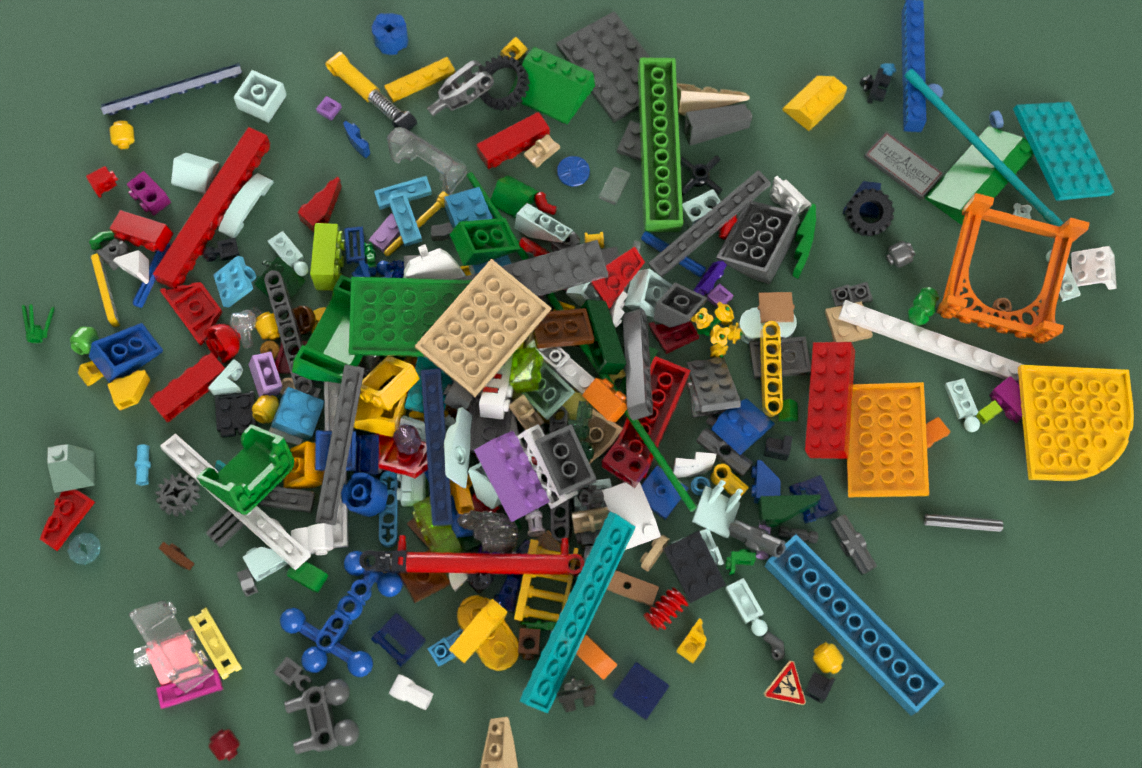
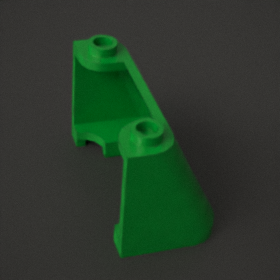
M252 424L241 435L243 449L218 473L213 468H206L197 476L199 483L233 510L243 515L251 512L291 472L295 462L284 437Z

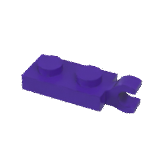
M722 260L713 262L693 291L703 296L709 294L714 289L715 282L723 276L727 265Z

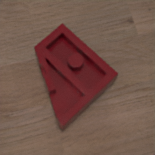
M690 321L673 327H668L664 324L655 325L654 322L648 323L649 329L665 354L699 339V334Z

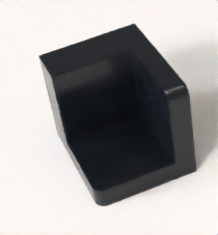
M785 435L783 440L768 437L764 456L787 461L793 437Z
M814 672L803 694L822 704L826 700L835 678L827 679Z

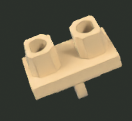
M547 134L541 140L538 139L535 145L524 153V157L535 168H538L560 149V145L554 142Z
M524 394L510 403L509 409L525 430L544 423Z
M601 507L572 513L574 533L587 531L593 533L596 530L602 529L604 520L608 516V508Z

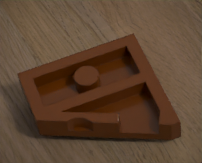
M163 542L158 548L183 569L190 570L195 564L186 558V554L173 543L168 545Z

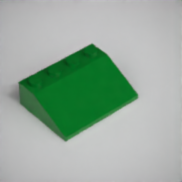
M537 47L532 48L522 63V66L529 75L530 84H527L529 91H525L527 95L525 98H521L523 100L521 104L566 125L596 86L593 72ZM516 76V79L510 89L509 94L514 91L517 85L518 76Z

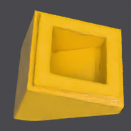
M93 361L81 364L78 374L87 386L94 384L104 377Z

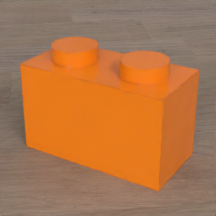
M595 378L582 396L605 419L616 423L627 410V397L620 391L616 392L612 388L614 385L606 378L604 380Z

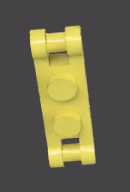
M207 607L202 609L200 614L188 618L224 680L233 671L237 672L242 669ZM204 620L207 621L205 625L200 626L199 623H201ZM229 659L231 664L224 667L222 662Z

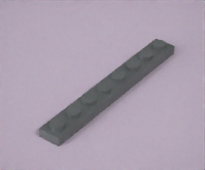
M759 170L756 171L651 260L648 266L660 277L665 276L771 185V182Z
M344 365L315 522L336 524L364 368Z

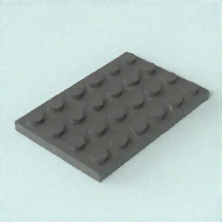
M615 11L556 43V47L568 62L593 72L596 86L591 93L613 123L639 109V59L651 57Z

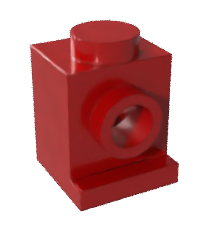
M106 166L86 176L99 198L102 197V193L110 191L113 187L117 186L115 183L118 180L113 170L109 172Z

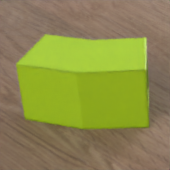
M994 400L981 409L976 417L984 425L1002 412V408Z

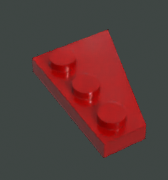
M636 247L631 248L606 265L608 277L590 282L601 300L607 302L609 309L645 263Z
M76 489L61 492L59 498H56L54 502V511L48 517L40 540L58 551L95 502Z

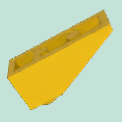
M491 599L449 648V651L465 663L502 623L507 611L495 600Z

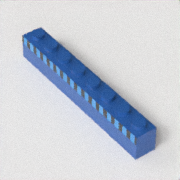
M906 0L901 12L903 131L922 132L926 123V97L904 75L910 69H913L925 82L923 0Z

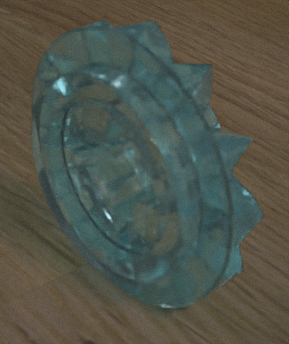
M82 532V534L74 535V539L69 542L67 551L75 563L88 564L98 557L101 545L96 536L91 533ZM80 543L84 545L88 544V546L86 547L88 554L83 552L82 550L79 551L81 549Z

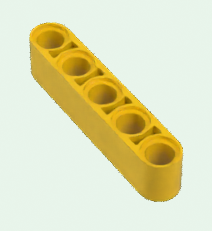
M768 321L760 331L762 410L766 416L774 417L783 407L781 335L778 323ZM766 328H772L774 335L767 334ZM772 346L775 349V354H769L766 347ZM767 365H773L776 372H768ZM768 384L775 385L776 392H770L767 388ZM768 403H774L777 410L775 412L769 410Z

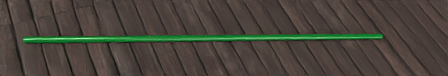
M472 172L468 173L466 176L474 188L480 187L495 219L503 218ZM519 246L520 250L517 253L521 259H530L525 250ZM554 293L546 294L556 311L564 310ZM588 344L579 345L596 370ZM599 374L602 380L606 378L614 385L612 388L616 392L619 391L608 374ZM627 409L624 412L689 511H694L697 508L639 420H632Z

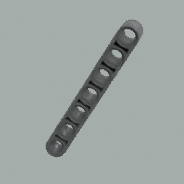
M270 271L265 275V284L294 387L296 390L301 391V387L308 383V390L301 392L313 396L316 391L314 380H309L292 372L296 355H291V352L295 348L300 350L303 341L286 282L279 272ZM279 278V281H278L277 284H275V285H272V284H271V282L273 281V279ZM279 296H284L281 302H276ZM284 313H289L287 319L281 320ZM293 330V336L287 338V332Z
M642 308L623 314L627 409L632 420L653 414L647 316Z
M561 406L550 417V433L570 425V414L565 407ZM563 411L564 417L556 420V414ZM551 491L554 501H558L559 498H557L556 493ZM571 498L551 509V535L560 543H562V538L557 536L560 528L566 529V535L563 538H568L569 541L572 536ZM564 508L566 510L565 516L558 518L557 511Z

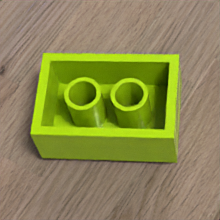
M315 223L310 275L316 290L333 291L339 277L342 275L340 267L344 266L342 250H345V239H343V232L339 230L338 224Z

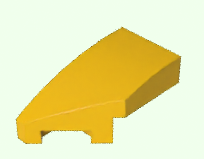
M700 618L676 651L692 664L704 649L707 640L703 632V622Z

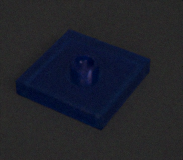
M635 662L612 697L644 720H647L670 685Z

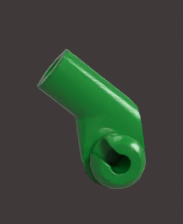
M112 231L97 233L89 241L91 249H100V242L116 239L114 237L115 234Z

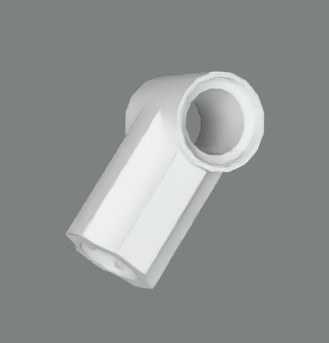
M402 675L397 676L389 692L391 696L403 702L408 701L424 710L427 709L434 695L432 692L415 685L412 680Z

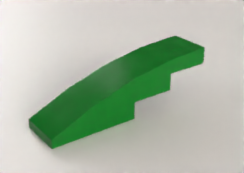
M813 203L794 240L799 242L793 257L798 260V263L792 275L799 279L806 264L814 239L816 204Z

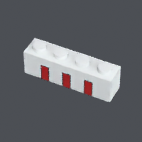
M516 351L483 388L479 403L480 417L504 419L505 412L509 411L510 400L508 398H512L513 386L511 385L512 383L515 384V370L519 368V358H516Z

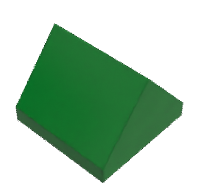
M790 398L783 401L782 410L778 413L779 421L798 422V404L796 401Z

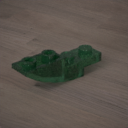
M579 401L576 420L568 419V425L572 424L590 464V459H593L594 447H592L593 443L585 442V440L589 437L590 427H588V420L592 417L593 408L590 403Z

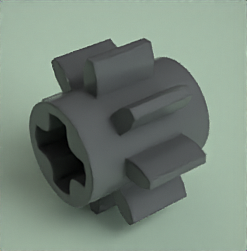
M588 485V487L583 488L579 500L582 506H587V510L601 508L604 494L602 489H597L596 485Z

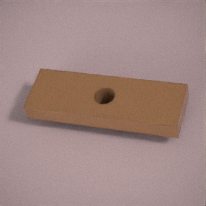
M615 570L606 590L652 607L659 587ZM628 584L631 588L625 589L623 586Z

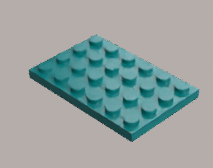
M1071 102L1019 104L1013 108L1056 201L1110 196L1114 193L1111 182Z

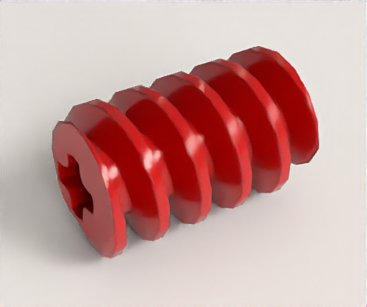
M671 587L672 590L666 591V596L662 595L660 597L661 602H655L656 608L650 607V614L645 613L643 615L646 621L656 630L659 627L665 630L664 622L671 624L672 621L669 617L677 618L676 610L681 613L683 612L681 604L688 607L684 596L674 587Z

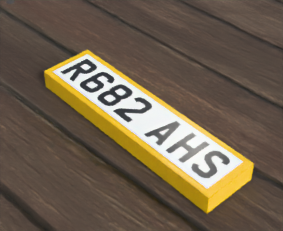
M98 253L91 255L107 319L112 327L120 326L104 263Z

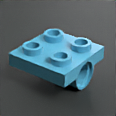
M236 256L213 275L223 307H231L253 290L251 282L256 279V274L252 268L246 266L244 258L241 256Z

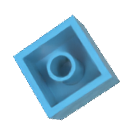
M288 387L283 393L271 427L308 441L314 433L325 401Z

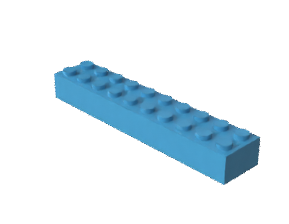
M795 534L785 544L784 554L779 558L772 556L766 562L765 567L910 716L917 713L945 683Z

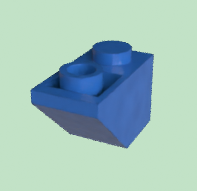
M757 460L751 470V478H755L754 485H751V497H754V503H758L761 496H780L781 480L762 460Z

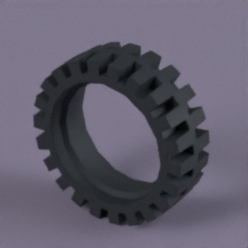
M501 55L497 56V59L493 57L491 58L492 62L486 61L485 64L487 66H481L480 69L492 76L502 68H511L517 73V85L513 92L501 99L491 97L488 90L479 97L485 104L495 110L504 111V108L510 110L511 106L515 108L517 102L521 103L523 101L522 97H526L525 91H529L527 84H530L529 75L525 68L513 57L506 55L504 57ZM484 77L481 80V84H486L489 77Z

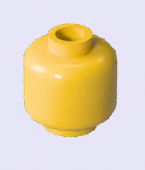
M127 121L114 122L109 128L111 143L118 146L119 149H127L129 145L135 142L133 126L128 124Z
M268 311L256 318L257 321L254 326L262 339L273 341L280 337L274 313Z
M273 395L260 396L252 406L254 419L262 424L273 422L279 406V400Z
M825 642L814 650L813 660L823 673L831 672L835 674L842 669L841 664L844 661V657L834 644Z

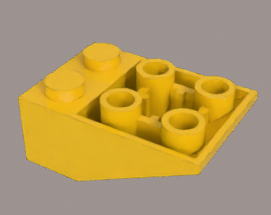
M407 393L389 410L382 407L377 408L370 402L366 403L359 396L354 428L396 438L400 420L407 411L404 408Z

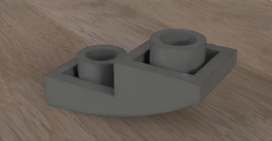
M867 282L851 287L848 284L831 289L835 307L842 306L845 300L853 303L862 301V304L873 301Z

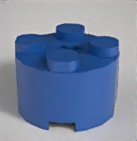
M381 13L376 16L372 25L375 46L384 54H398V51L406 48L409 42L404 18L393 13Z
M366 473L352 475L351 477L353 478L349 480L347 485H343L341 492L342 502L350 511L362 516L371 517L382 513L386 509L388 498L387 485Z

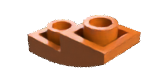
M939 417L926 424L927 448L931 447L936 441L948 436L951 432Z
M585 634L576 654L604 680L617 666V663Z

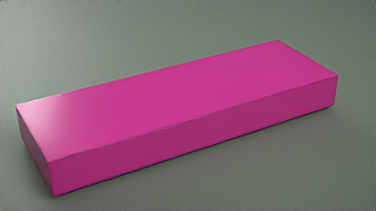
M213 669L157 687L156 690L160 707L164 709L223 690L218 670Z

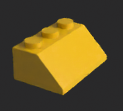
M816 76L782 110L806 130L810 131L844 99L847 87L834 76Z

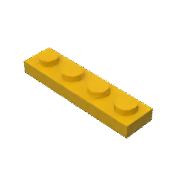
M448 57L395 80L384 87L394 103L450 77L455 73V69Z

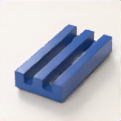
M363 227L344 228L347 264H351V262L358 263L360 260L366 262ZM349 232H352L354 257H351ZM356 232L360 234L361 256H358Z

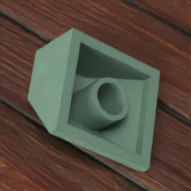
M70 444L48 447L47 464L55 493L95 486L94 451Z

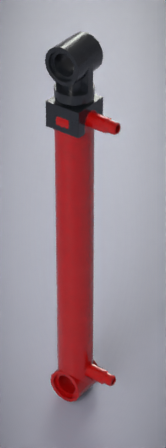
M400 535L398 550H392V552L367 550L359 558L360 566L371 573L392 571L393 573H487L578 576L585 565L584 559L579 554L569 555L568 538H562L561 554L407 552L406 536ZM374 556L376 559L375 564L370 567L367 566V559ZM572 560H578L581 565L579 569L572 570L569 568V563Z

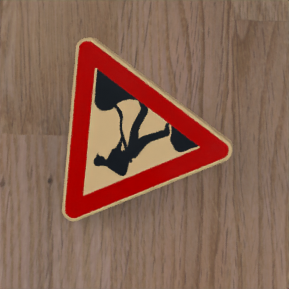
M793 661L787 663L764 692L765 697L801 705L806 703Z

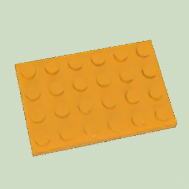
M924 382L853 384L849 456L847 459L848 497L929 496Z

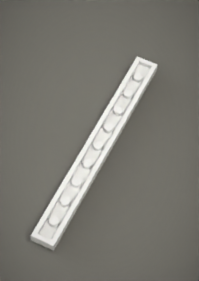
M847 300L843 303L838 318L840 320L1005 380L1011 376L1019 383L1018 367L1024 364Z
M324 382L325 431H332L341 386L339 383ZM345 471L343 485H347V471ZM342 497L340 498L336 524L332 525L333 548L349 547L348 508L342 502Z
M174 434L161 445V449L198 483L197 476L204 469L209 467L215 469L177 434ZM208 491L293 569L296 570L310 557V553L259 507L256 506L251 512L243 515L233 510Z

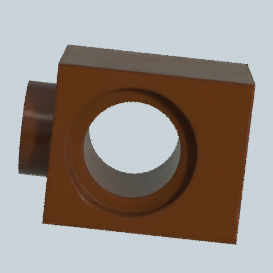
M520 628L518 655L523 660H534V657L539 658L540 629ZM530 640L535 643L533 649L528 650L524 648V643Z

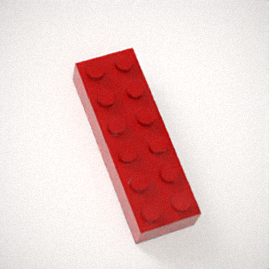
M813 342L805 451L809 458L848 459L855 349L852 342Z
M655 356L650 366L653 414L638 420L656 447L659 448L687 384L691 370ZM627 418L616 442L620 445L625 444L634 454H640L645 457L649 463V471L654 457ZM617 455L614 456L613 459L616 461L623 460V457ZM637 466L630 467V470L633 472L640 470Z

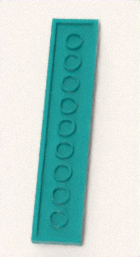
M609 512L604 520L603 527L595 539V544L586 558L585 565L577 577L574 588L568 596V600L559 615L554 630L551 632L541 657L532 671L531 678L523 690L520 702L545 713L549 712L636 526L619 515Z

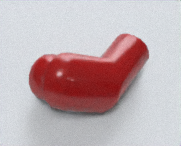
M539 192L536 194L534 201L538 210L555 215L557 206L548 204L545 193Z

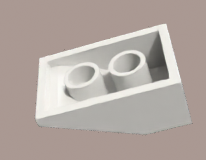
M623 482L602 490L608 514L613 512L636 526L625 550L661 537L640 482L636 488Z

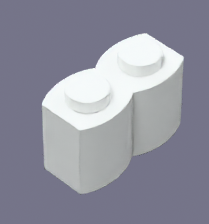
M322 523L291 530V537L310 553V557L312 554L326 555L327 551L334 549L332 525Z

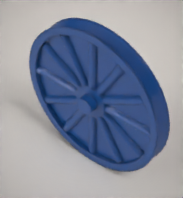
M577 156L564 158L557 168V175L560 181L572 187L585 183L590 174L588 163Z

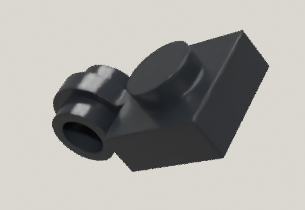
M235 238L217 241V249L207 247L202 253L203 258L207 262L215 261L218 255H220L222 261L240 256Z

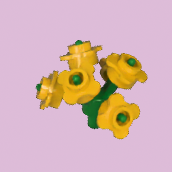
M718 302V308L715 310L716 318L714 320L713 316L707 313L708 310L706 308H701L691 318V321L697 324L699 335L705 334L711 337L710 341L714 345L710 347V357L722 358L726 354L727 348H729L725 346L727 344V336L728 340H732L733 344H736V341L741 339L742 331L739 328V323H736V326L732 325L734 315L731 307ZM720 323L723 324V325L729 324L730 326H729V328H728V327L721 328V327L719 326V324H720Z

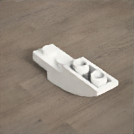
M534 339L528 345L572 388L574 387L579 393L583 394L595 380L560 347L537 349Z

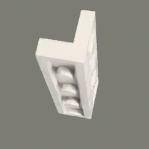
M538 424L525 430L517 437L543 489L547 493V497L550 500L548 504L553 509L577 495L578 492L575 491L559 496L535 443V440L545 436ZM523 437L528 444L527 448H524L520 442V439ZM532 456L538 461L537 466L531 461ZM542 473L546 475L547 483L543 482L541 478ZM551 491H554L559 498L558 501H554L553 497L551 496Z

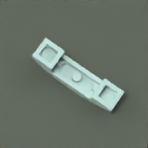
M259 173L254 175L242 187L230 204L218 231L230 238H236L244 226V219L260 196H265L274 183L273 180Z

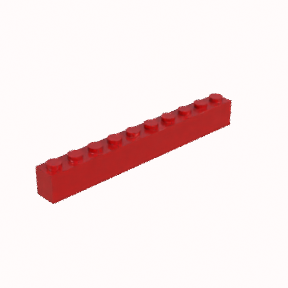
M250 127L247 128L155 269L153 275L157 282L172 289L184 284L186 275L194 268L195 261L204 252L208 241L214 237L215 230L220 226L230 204L245 183L251 179L252 173L260 165L263 155L269 151L270 142L267 135Z

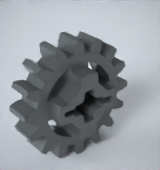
M179 473L178 477L175 478L171 474L170 480L164 478L165 484L158 485L161 491L156 492V495L160 497L156 499V502L161 504L159 507L162 511L166 510L165 512L168 515L173 512V515L178 517L179 512H181L185 516L186 510L193 511L192 505L198 506L195 499L201 498L199 493H196L200 491V488L195 486L197 484L194 479L191 480L189 475L183 477ZM168 503L176 504L177 507L171 506Z

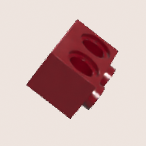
M615 442L603 458L602 467L633 488H636L648 471L649 463L642 455H636L631 452V449L625 444L620 445ZM619 455L623 457V460L616 461L613 457ZM637 466L640 470L633 472L630 470V467Z

